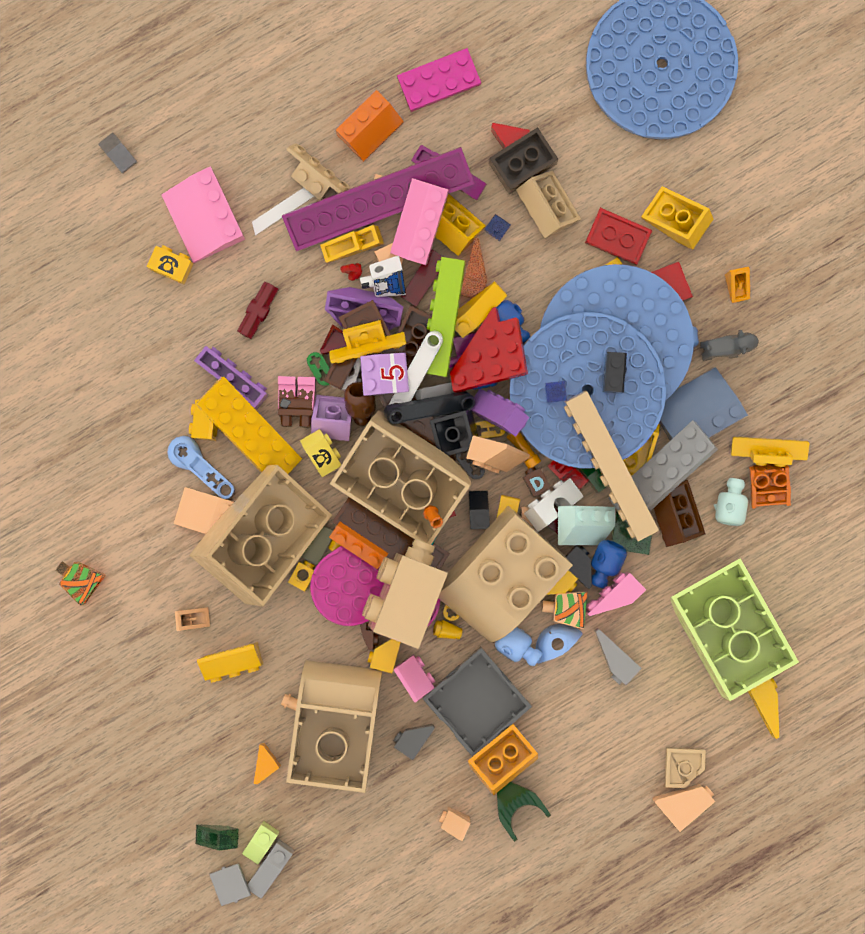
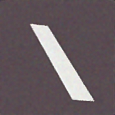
M302 188L252 221L255 235L281 219L283 214L293 211L313 198L314 195L305 188Z

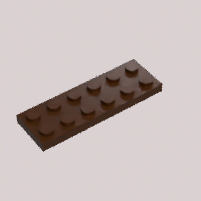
M350 497L347 498L332 521L335 525L342 522L386 551L388 553L387 558L394 560L396 553L405 556L408 547L412 548V543L415 540ZM434 543L432 545L435 546L432 553L434 559L431 566L440 569L450 553Z

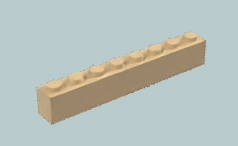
M585 390L564 401L566 404L564 407L568 417L572 416L575 421L572 425L578 435L582 434L584 438L582 444L586 452L590 451L593 456L590 459L595 469H600L602 473L600 479L605 487L608 486L611 491L609 493L610 499L613 504L617 503L620 508L617 512L621 520H626L629 525L626 529L630 537H635L637 541H640L658 532L659 529L588 392Z

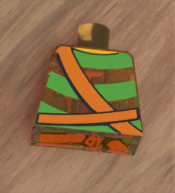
M62 561L56 568V571L64 576L59 585L80 606L87 603L106 576L104 573L80 562H74L70 567Z

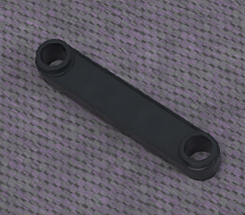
M462 391L398 404H389L385 407L383 413L390 423L399 424L406 421L471 410L475 405V399L469 392Z

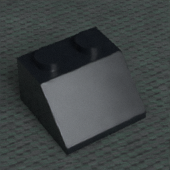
M472 410L430 420L436 447L448 456L469 451L472 437H479Z

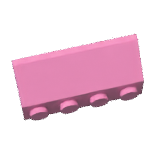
M412 178L390 253L426 265L428 263L449 189Z

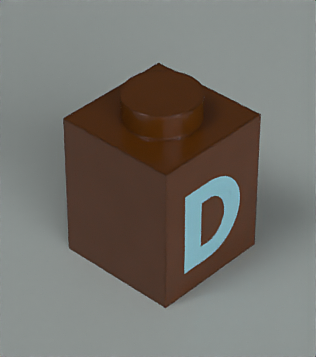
M532 467L525 471L526 476L522 478L533 497L551 488L541 468L536 470L535 467Z

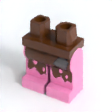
M278 376V415L281 420V426L292 427V418L300 417L299 427L310 428L315 405L316 378L298 377L297 397L296 377Z

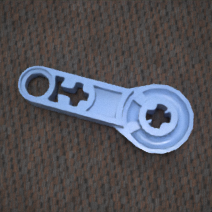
M180 436L171 441L167 454L173 465L192 471L221 498L229 499L234 495L235 488L233 484L203 458L200 448L194 439L188 436ZM181 447L183 449L187 447L186 452L188 453V455L186 457L184 455L180 457L179 454L181 452L179 451V449ZM209 473H215V479L219 482L221 478L224 480L218 485L217 489L214 488L217 485L214 481H207ZM223 485L231 487V493L227 496L221 493Z

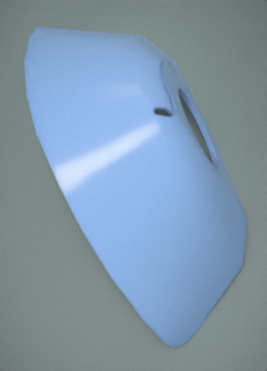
M554 624L544 629L536 642L535 649H539L543 654L537 663L557 658L566 653L583 635L582 632L575 627L565 624ZM555 638L563 640L564 646L561 650H554L552 648V641Z

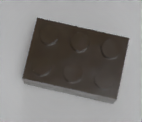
M538 127L489 158V165L509 195L527 180L546 172L557 165L558 157Z

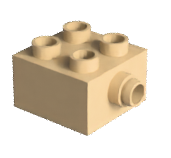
M415 539L412 543V548L408 547L405 556L396 553L394 560L384 557L376 579L384 583L379 597L373 594L369 595L362 616H364V619L370 620L368 626L373 632L419 649L448 573L431 566L434 559L432 553L435 546Z

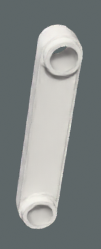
M431 331L426 335L407 370L409 392L395 393L389 404L412 400L443 343V336L440 332ZM431 335L438 337L439 343L437 345L430 342Z

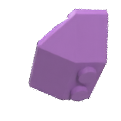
M347 287L327 292L325 311L343 327L338 317L374 300L388 329L391 330L394 327L400 326L403 306L389 296L376 297L374 292Z

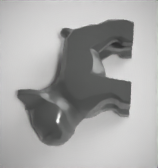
M739 330L738 335H726L700 342V349L704 348V353L701 354L702 360H712L715 357L737 358L741 353L745 354L757 348L759 340L756 335L748 332L743 333L742 330Z

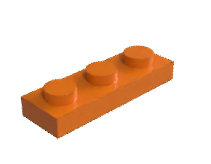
M342 522L337 524L329 536L330 539L376 569L380 567L384 557L388 555L386 551Z

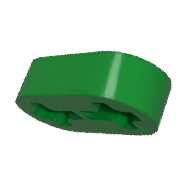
M318 352L311 353L307 357V364L320 385L330 386V384L320 381L322 378L320 371L323 370L327 375L330 369L325 359ZM314 356L321 359L319 360L321 366L319 369L315 364L311 365L312 357Z

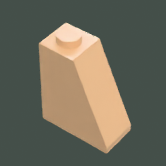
M700 784L655 796L652 799L679 832L715 802L712 798L713 792L707 786L703 788Z

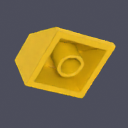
M192 404L191 415H194L193 423L189 424L191 438L217 441L218 427L195 404Z

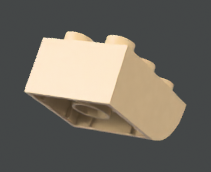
M305 661L298 693L286 783L366 792L382 671L317 661Z

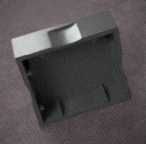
M481 646L436 684L433 690L422 697L438 718L451 729L457 740L472 757L493 741L503 729L512 725L532 707Z

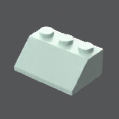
M558 506V545H598L607 538L615 527V507Z

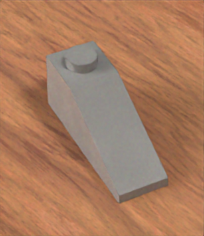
M596 628L594 630L609 671L613 673L611 678L619 685L621 683L627 685L642 668L601 630Z
M278 839L248 883L249 890L262 899L292 856L294 849Z

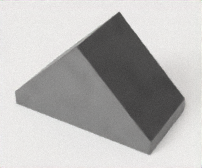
M113 132L98 144L122 174L137 163Z

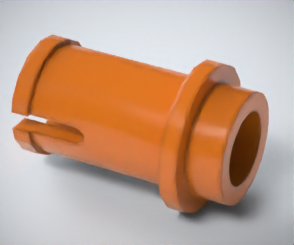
M429 505L425 507L423 515L429 520L433 528H439L443 524V519L439 516L437 507Z

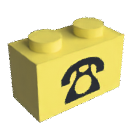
M319 429L300 440L321 477L341 466L339 461L341 455L336 447L334 449L331 448L332 441L327 433L323 435Z

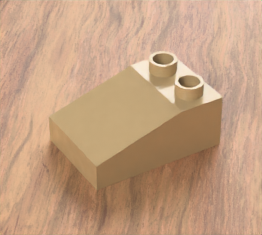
M268 465L212 525L189 556L242 602L249 605L264 606L332 514L278 465Z

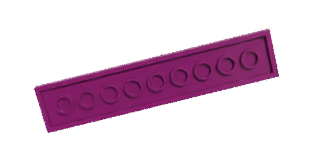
M462 147L283 214L282 218L295 250L299 251L402 212L412 178L449 189V193L475 184Z

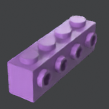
M205 346L194 361L218 380L224 376L257 410L268 397V394L265 392L267 388L259 382L254 384L250 380L252 376L244 370L240 373L235 369L237 365L229 358L226 361L220 357L222 353L216 348L212 347L210 349Z
M479 389L474 396L475 405L471 409L472 412L514 436H517L530 418L524 413L525 409L517 403L514 404L499 394L496 395L489 389L487 392Z

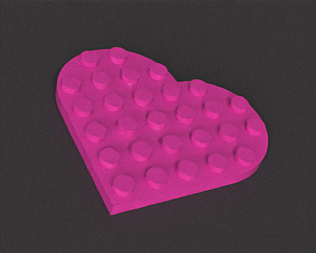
M343 546L338 547L325 556L314 569L310 582L311 598L318 612L330 622L341 626H356L369 621L364 619L362 613L369 595L373 594L379 597L384 583L376 579L379 568H374ZM440 599L437 600L428 626L438 614Z

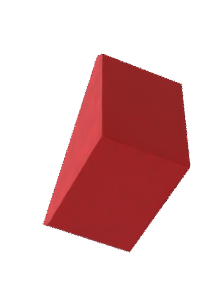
M492 123L491 132L503 149L530 131L498 123Z

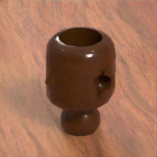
M354 382L344 391L346 411L359 426H366L371 420V415L376 410V395L364 396L363 382Z

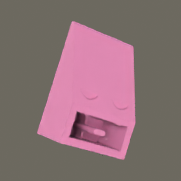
M620 572L613 579L615 583L603 588L599 593L601 596L597 600H591L586 605L587 610L585 613L592 616L632 604L646 589L630 573Z

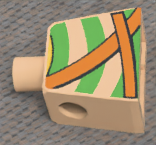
M587 592L555 594L554 601L543 600L542 612L553 613L552 620L555 622L584 629Z

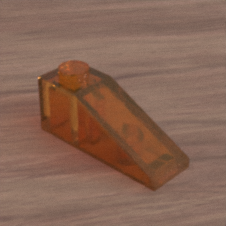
M479 238L474 240L461 289V296L471 299L488 287L486 286L487 276Z

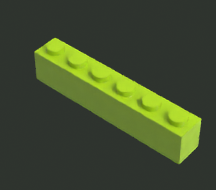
M441 257V261H437L436 272H439L438 280H434L433 291L436 292L435 299H431L430 311H433L432 319H428L427 330H430V332H440L443 336V343L426 374L448 376L466 264L465 260ZM435 335L430 336V342L437 345L439 343L438 337Z

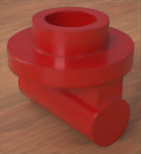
M359 263L343 265L340 268L342 273L349 274L348 279L350 281L359 279L362 274L361 264Z

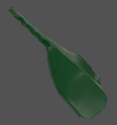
M509 782L497 792V810L501 824L515 842L518 838L513 831L512 820L518 809L530 805L540 808L547 818L551 814L532 790Z

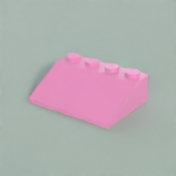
M211 166L191 175L162 194L193 263L245 240Z

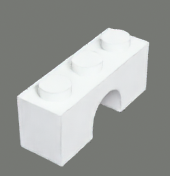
M570 478L565 482L560 480L552 486L554 488L552 492L549 489L540 496L542 500L538 501L536 499L528 505L530 509L524 515L537 532L558 517L554 504L556 506H573L584 497Z

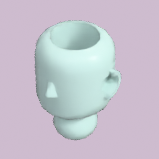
M729 478L727 481L728 492H721L718 495L717 504H714L716 510L715 518L717 522L722 524L741 526L746 520L748 498L741 494L745 487V482L741 479Z

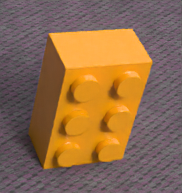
M512 724L470 758L468 764L494 796L538 759V753Z

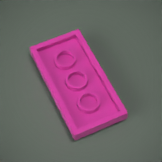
M468 48L397 75L411 112L481 85Z

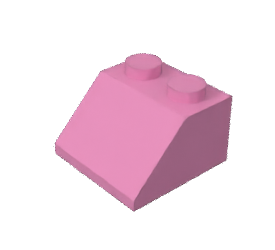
M413 654L394 666L393 670L413 701L417 702L434 689L433 683L436 681L430 672L426 674L422 668L425 664L419 656L415 657Z

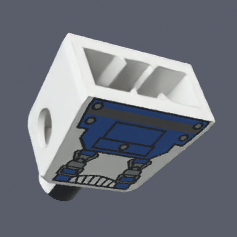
M399 256L371 264L369 266L371 276L360 278L362 289L373 287L376 297L406 295Z

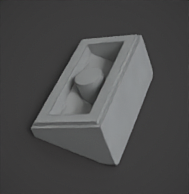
M452 382L417 390L415 393L416 399L452 394Z

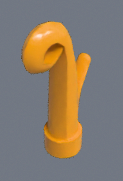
M520 432L517 436L507 435V439L517 449L530 454L529 459L524 461L528 469L541 462L538 455L533 452Z

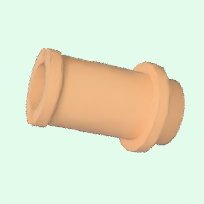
M285 694L281 705L284 708L288 707L296 711L298 699L291 697V694Z

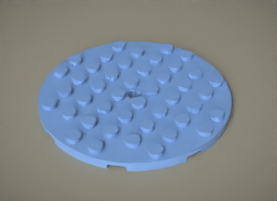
M619 0L597 23L590 38L586 55L588 84L595 101L604 114L624 130L651 139H672L686 136L711 122L730 98L738 73V53L734 37L731 35L723 17L705 0ZM664 59L667 66L665 68H658L657 60Z
M612 264L586 270L576 275L559 289L544 313L540 328L560 317L584 312L607 314L621 319L642 333L655 349L664 370L666 400L675 392L689 369L693 354L694 335L692 322L684 302L667 282L657 275L636 266ZM590 385L583 386L582 392L586 390L589 396L592 395L593 388Z
M584 312L566 315L540 328L523 346L528 374L510 380V401L522 406L525 409L524 413L530 417L525 427L521 429L525 438L534 448L549 459L571 467L595 468L590 460L593 458L591 452H586L582 441H584L582 434L578 435L572 425L575 423L573 417H568L564 410L566 406L564 401L581 393L585 385H590L593 388L590 398L622 460L638 451L657 428L666 400L664 370L650 342L642 333L627 324V322L601 313ZM606 352L627 353L624 393L622 394L603 392Z

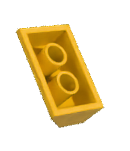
M448 194L435 237L459 256L475 240L486 225Z
M258 642L203 656L197 659V664L204 680H210L213 683L222 680L221 676L229 675L232 678L241 675L240 671L248 670V673L260 670L259 666L263 665Z

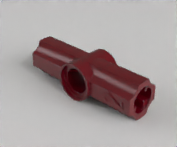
M264 281L255 299L253 298L245 312L246 315L237 330L238 333L252 340L261 322H264L268 316L270 306L279 291L278 288Z

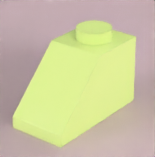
M263 821L242 854L256 864H259L280 831Z

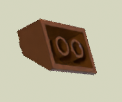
M688 480L681 482L653 508L666 547L681 544L706 534Z

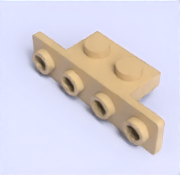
M293 144L287 148V151L300 161L291 177L318 200H322L330 188L334 189L337 193L350 189L346 182L340 181L335 177L333 171L323 167L317 158L311 157L303 146Z

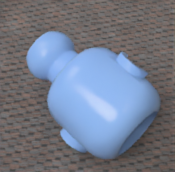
M518 627L502 639L495 641L496 650L513 662H519L524 658L528 665L535 666L543 655L539 649L531 647L532 638Z

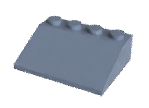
M715 367L675 390L665 400L664 410L659 423L670 441L692 420L700 426L708 437H711L748 416L738 397Z

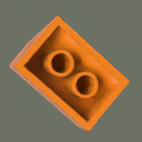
M376 90L336 129V133L364 162L404 121L392 105Z

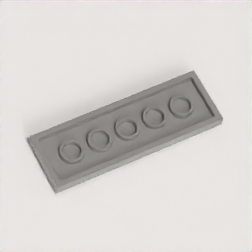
M693 420L631 476L649 512L718 450L700 426ZM617 503L613 504L617 510H620Z

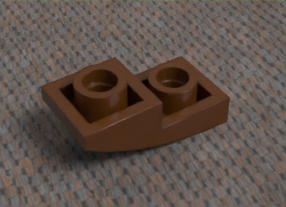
M369 621L360 624L366 646L369 650H374L375 646H378L379 635L368 629Z

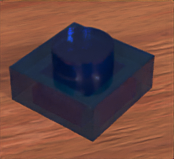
M495 214L484 231L498 241H501L511 224Z
M565 381L545 383L547 403L567 400Z

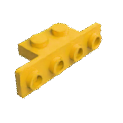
M381 320L344 329L343 335L347 347L331 350L329 352L330 362L342 363L347 359L360 358V356L371 353H380L390 348H400L406 344L405 333L401 332L385 337Z
M733 437L731 455L750 457L753 463L760 466H766L769 463L778 467H785L786 465H792L793 460H807L810 443L799 440Z

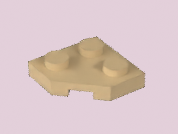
M666 747L665 787L686 788L696 776L705 770L706 750Z

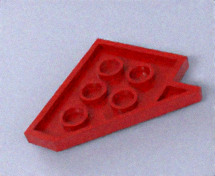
M496 307L491 309L450 372L453 392H462L528 374L519 319L515 317L500 322L498 309Z

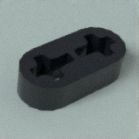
M461 453L456 454L457 461L472 479L476 480L483 477L485 469L481 468V475L479 476L477 474L472 475L473 469L470 465L473 461L470 460L471 462L468 463L465 459L461 460L459 458Z

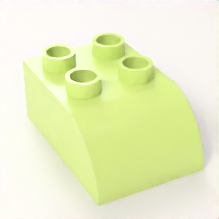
M741 559L732 562L671 597L672 606L684 631L723 698L731 701L799 663Z

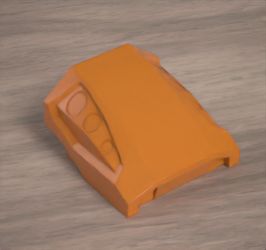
M767 463L766 466L753 465L749 467L752 509L758 506L786 504V506H791L788 465L778 467Z

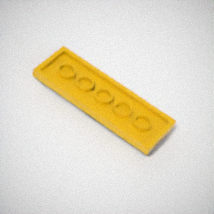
M224 376L195 403L261 473L268 465H278L289 474L302 460L295 450Z

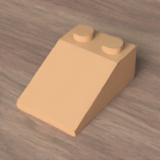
M185 487L174 524L206 534L234 502Z

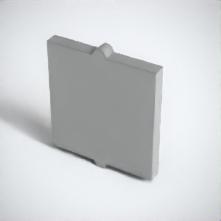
M239 863L229 867L224 866L221 870L209 874L221 906L232 902L237 903L240 899L251 895Z

